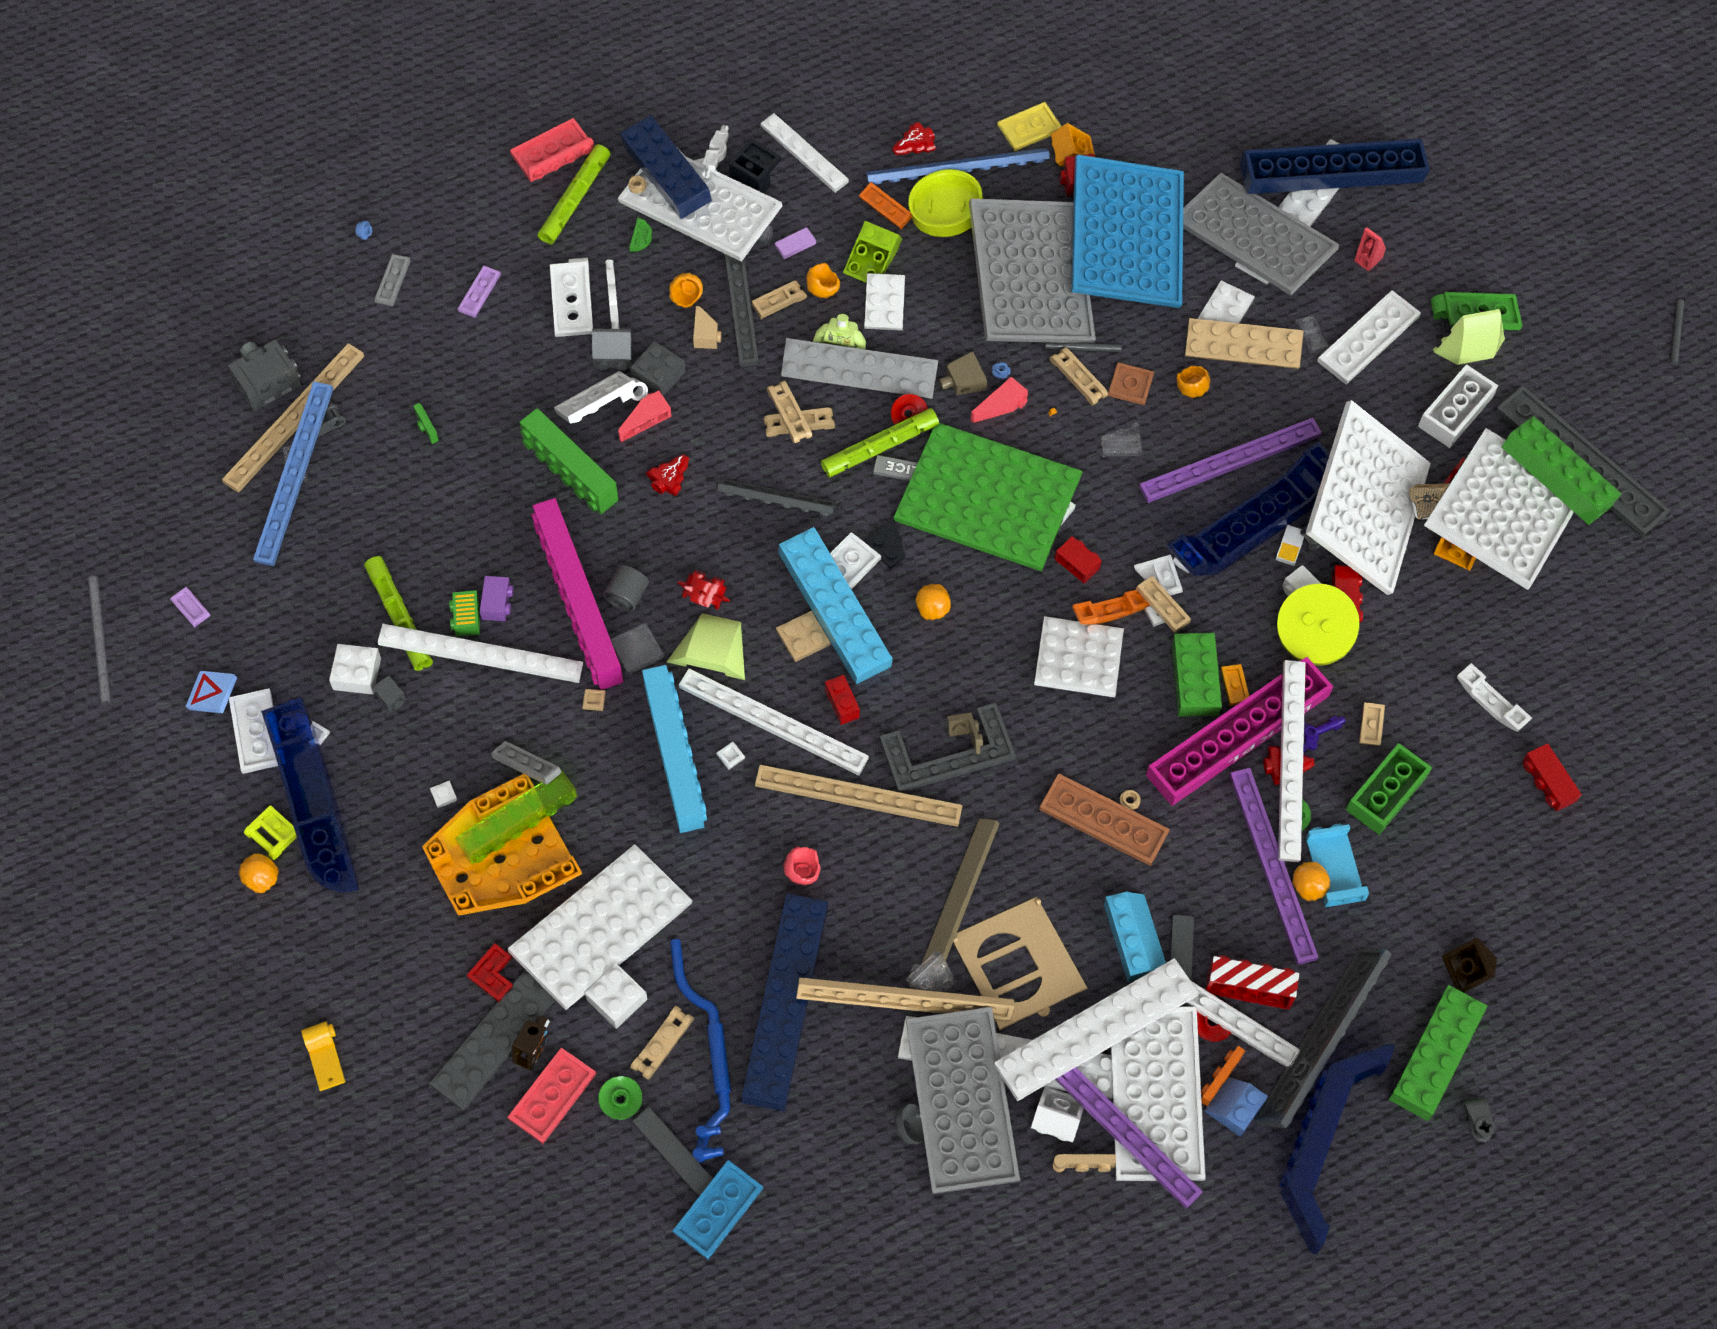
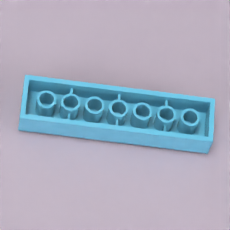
M813 527L780 543L778 554L855 684L890 668L892 665L891 655L816 529Z
M666 665L642 670L645 691L679 831L684 833L704 828V821H707L705 803L702 800L701 787L697 780L695 763H693L691 747L688 744L687 730L683 723V714L679 707V699L674 686L672 671L668 672Z

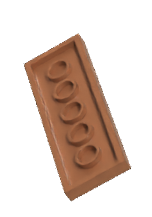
M1059 773L1039 808L1040 811L1149 866L1152 865L1170 829Z

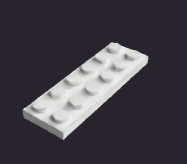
M1392 290L1318 358L1317 362L1347 385L1420 317L1421 312Z

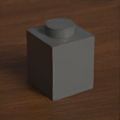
M387 676L372 687L376 697L389 712L393 709L401 708L406 700L403 691L390 676Z

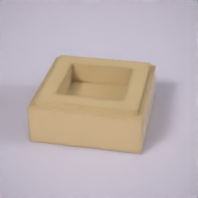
M585 689L583 709L603 711L606 691Z

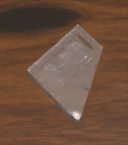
M1133 423L1132 427L1126 430L1121 428L1112 434L1102 436V457L1141 456L1139 423Z

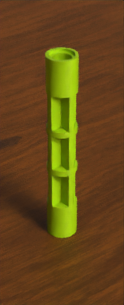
M599 144L594 146L556 207L539 230L537 235L541 241L547 242L550 245L554 244L565 224L609 159L611 154L606 147Z
M929 408L821 460V466L824 472L827 473V477L831 478L845 471L846 468L849 469L919 435L921 432L924 433L934 428V426L939 425L937 415L932 408Z
M376 556L367 560L364 567L373 585L376 587L383 606L387 610L394 626L417 630L413 619L403 603L401 595H399L392 581L391 574L383 558ZM405 650L416 671H420L423 667L427 668L433 664L430 655Z

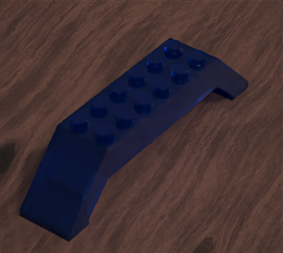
M1317 442L1305 450L1303 455L1284 475L1196 535L1184 536L1182 534L1167 544V548L1192 576L1219 574L1312 508L1317 498L1330 453L1320 442Z
M1391 1043L1332 1063L1328 1070H1323L1315 1086L1319 1089H1316L1314 1095H1312L1308 1105L1310 1108L1301 1124L1304 1128L1301 1129L1295 1140L1294 1146L1297 1148H1294L1286 1166L1290 1168L1286 1169L1280 1180L1279 1186L1283 1187L1280 1194L1310 1253L1314 1255L1323 1247L1331 1225L1325 1223L1313 1196V1191L1352 1084L1373 1075H1382L1390 1062L1395 1045Z

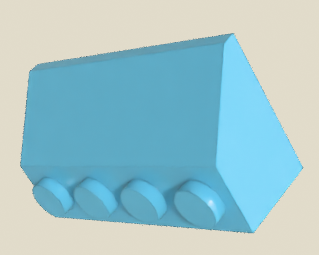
M1124 892L1107 896L1104 907L1128 983L1134 982L1166 963L1144 894Z

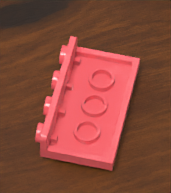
M572 118L511 149L510 154L529 181L533 182L568 163L574 162L584 155L590 154L594 148V142L591 137H587L576 120Z

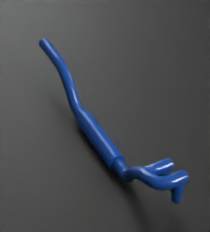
M674 939L670 941L676 984L689 1001L707 1011L709 1019L707 1032L715 1094H718L719 1109L704 1126L696 1128L698 1140L693 1156L697 1162L703 1163L706 1159L724 1155L722 1147L707 1148L711 1135L721 1133V1128L718 1125L727 1117L730 1111L729 1093L731 1092L724 1030L715 1004L697 994L688 984L684 973L680 939Z

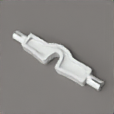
M722 125L721 130L715 132L709 144L710 150H706L702 166V176L704 178L705 176L708 178L711 172H715L718 163L726 156V143L729 134V127L727 125Z
M606 260L612 329H619L613 260Z

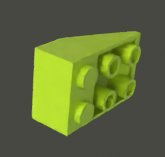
M865 221L843 273L867 283V274H885L898 251L902 238L896 233Z

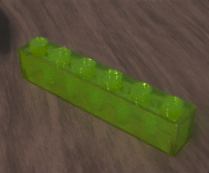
M561 770V773L549 784L546 785L541 782L456 837L458 847L471 865L476 862L479 863L491 852L500 850L511 839L514 840L520 837L522 832L528 828L537 826L540 820L554 815L560 807L571 804L577 797L576 789Z

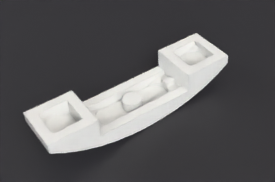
M1472 663L1458 674V680L1470 696L1505 726L1518 732L1532 719L1517 704L1515 706L1511 705L1485 681L1486 676Z

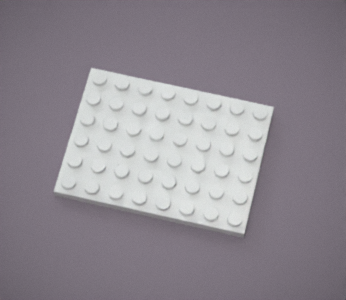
M1352 400L1346 402L1306 534L1387 595L1393 594L1415 519L1409 488L1416 484H1425L1431 463Z
M1486 428L1424 526L1528 590L1574 512L1502 448L1506 441L1505 439Z

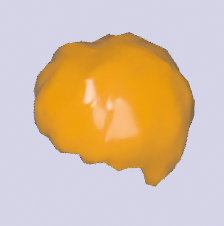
M827 263L817 264L809 269L806 282L807 289L812 295L826 299L833 296L839 290L840 280Z
M681 273L670 283V299L677 306H682L683 308L691 307L703 293L702 281L697 275L691 273Z
M1190 366L1183 369L1181 373H1177V387L1184 396L1190 398L1201 397L1210 388L1209 373L1201 366Z
M925 585L917 592L915 601L922 618L926 620L940 619L949 613L951 608L950 596L942 585Z
M253 854L245 858L239 869L241 882L255 893H264L266 890H269L271 886L275 885L279 874L276 864L269 857L262 854Z
M1304 862L1294 871L1292 883L1301 898L1306 901L1322 899L1331 887L1328 872L1317 862Z

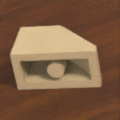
M696 306L693 336L694 348L717 349V342L721 343V331H718V323L700 306Z

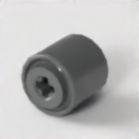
M619 565L606 586L603 596L617 609L634 611L649 584V580L638 570L626 565Z

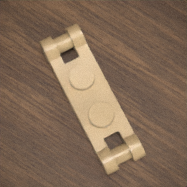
M1067 347L1061 349L1059 354H1054L1050 357V361L1054 366H1057L1092 406L1100 398L1104 399L1108 396L1105 387Z
M786 381L779 382L777 386L771 385L767 387V392L774 402L792 442L795 444L800 442V439L811 438V429ZM801 427L802 431L797 432L796 429Z
M831 408L801 411L811 430L835 428ZM780 414L764 417V424L767 425L765 430L767 437L789 433ZM799 427L796 429V431H802V428Z
M678 1006L672 1009L670 1015L631 1064L633 1070L643 1073V1077L648 1080L694 1020V1017L690 1014L686 1015L681 1012L682 1009ZM676 1019L682 1022L679 1027L673 1024ZM648 1059L652 1064L647 1066L643 1062Z

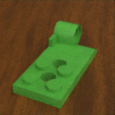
M1445 292L1431 299L1434 319H1449V324L1452 327L1462 316L1480 313V308L1484 312L1500 309L1504 313L1501 314L1503 330H1520L1522 328L1516 294Z

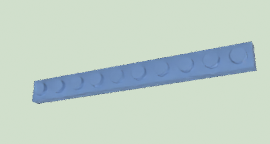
M1046 148L869 171L865 172L868 183L872 182L874 185H877L885 180H889V182H898L900 178L914 180L918 179V176H927L933 172L947 169L972 172L975 168L988 170L991 169V166L997 165L998 168H1004L1012 163L1025 165L1027 161L1041 163L1045 159H1049L1050 156L1049 151Z
M313 381L253 558L257 563L270 566L275 565L334 389L332 385Z

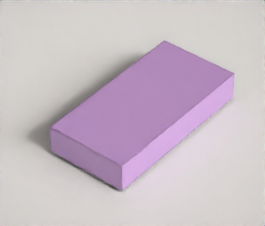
M806 227L775 242V247L783 259H786L815 245L816 239Z
M187 587L170 598L193 627H196L211 616Z

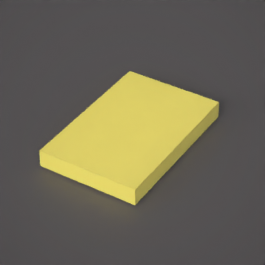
M1045 102L997 122L998 127L1014 151L1045 139L1062 127Z

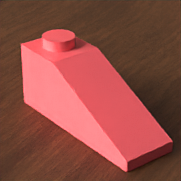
M1367 227L1364 229L1354 261L1367 271H1370L1383 258L1386 247L1382 238Z
M1010 377L971 412V421L975 423L1014 412L1018 407L1020 409L1023 408L1028 401V390L1014 378Z
M659 390L646 395L619 428L620 442L671 417V407Z

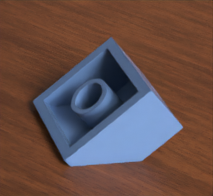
M1228 1077L1204 1112L1241 1137L1268 1096L1250 1083Z

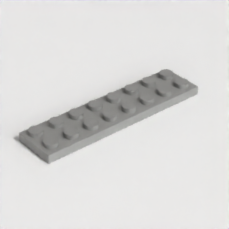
M786 338L781 376L898 394H914L919 397L933 399L938 360Z

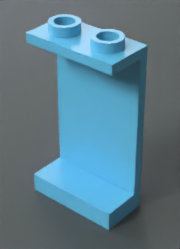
M1334 824L1330 828L1325 829L1316 827L1311 829L1306 836L1312 862L1322 865L1330 878L1331 887L1322 898L1325 907L1365 901L1369 895L1367 886L1362 887L1348 839L1349 824Z

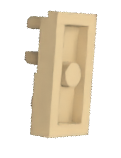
M1364 702L1359 744L1381 745L1385 705Z

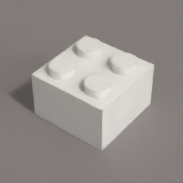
M337 644L329 679L333 690L373 694L372 687L376 684L381 661L378 648Z
M618 964L610 968L585 992L587 1001L616 1029L647 1000L646 991Z

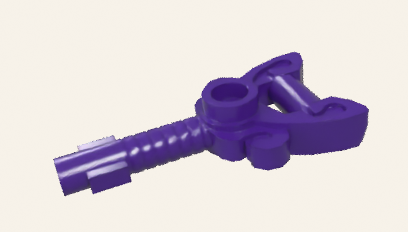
M1334 716L1329 719V722L1318 727H1314L1311 724L1306 725L1304 722L1305 743L1303 744V753L1308 748L1310 750L1317 748L1318 735L1331 729L1335 731L1342 728V725L1346 723L1343 716L1338 718Z

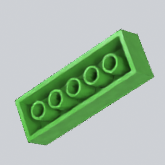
M538 408L520 421L523 445L528 450L532 449L536 452L535 455L541 462L545 461L553 474L558 473L561 476L562 482L567 487L571 486L579 499L584 498L587 501L588 507L593 512L597 511L602 514L618 501L616 482Z
M1534 416L1511 432L1502 445V448L1588 525L1608 511L1621 495L1613 485Z
M1448 985L1436 1005L1389 1100L1429 1121L1487 1005Z

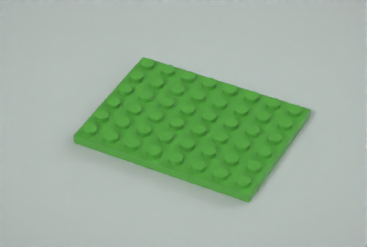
M939 423L932 430L895 513L894 520L1042 572L1082 476V471Z

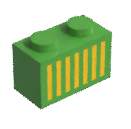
M477 590L453 592V600H449L450 612H453V618H450L451 630H455L456 636L479 635L480 613Z

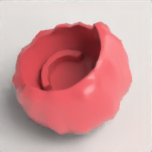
M797 846L787 854L783 863L785 875L791 882L797 885L812 884L819 877L821 867L817 852L813 848Z

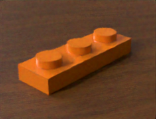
M872 182L859 195L861 200L900 230L912 218L911 212Z
M1238 1046L1235 1051L1230 1050L1224 1058V1061H1226L1224 1067L1221 1068L1219 1066L1212 1075L1214 1078L1212 1084L1209 1085L1207 1083L1202 1089V1104L1205 1106L1210 1104L1246 1050Z

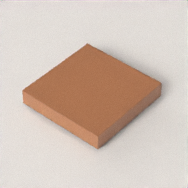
M1117 362L1108 396L1145 406L1154 371Z

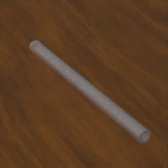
M91 576L88 578L100 702L101 705H106V702L111 704L99 580L98 577Z

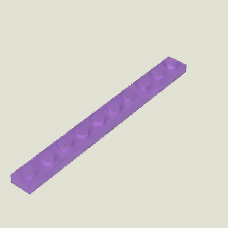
M1311 418L1140 483L1139 488L1147 503L1319 438L1322 432L1315 420Z
M1247 768L1231 772L1229 776L1296 964L1301 965L1316 961L1319 958L1285 863L1278 860V844L1251 769Z
M1077 1068L1055 1079L1186 1209L1202 1194L1203 1191Z

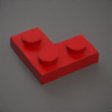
M494 943L466 976L497 1002H500L513 987L511 982L499 974L512 957Z

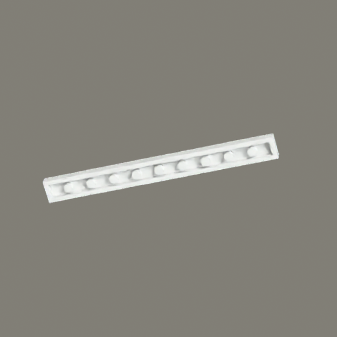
M382 624L378 639V645L576 683L580 681L583 662L387 624Z
M1289 660L1283 662L1278 860L1299 862L1301 860L1305 662Z
M691 669L687 670L679 683L680 689L858 776L869 759L868 755Z

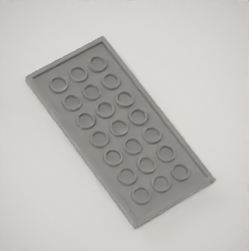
M1220 173L1183 208V229L1289 295H1292L1339 247L1338 243L1259 195L1246 194L1244 186L1223 173Z
M992 1007L906 1019L932 1194L1019 1182L1020 1176L1005 1084L994 1066V1062L1000 1059Z

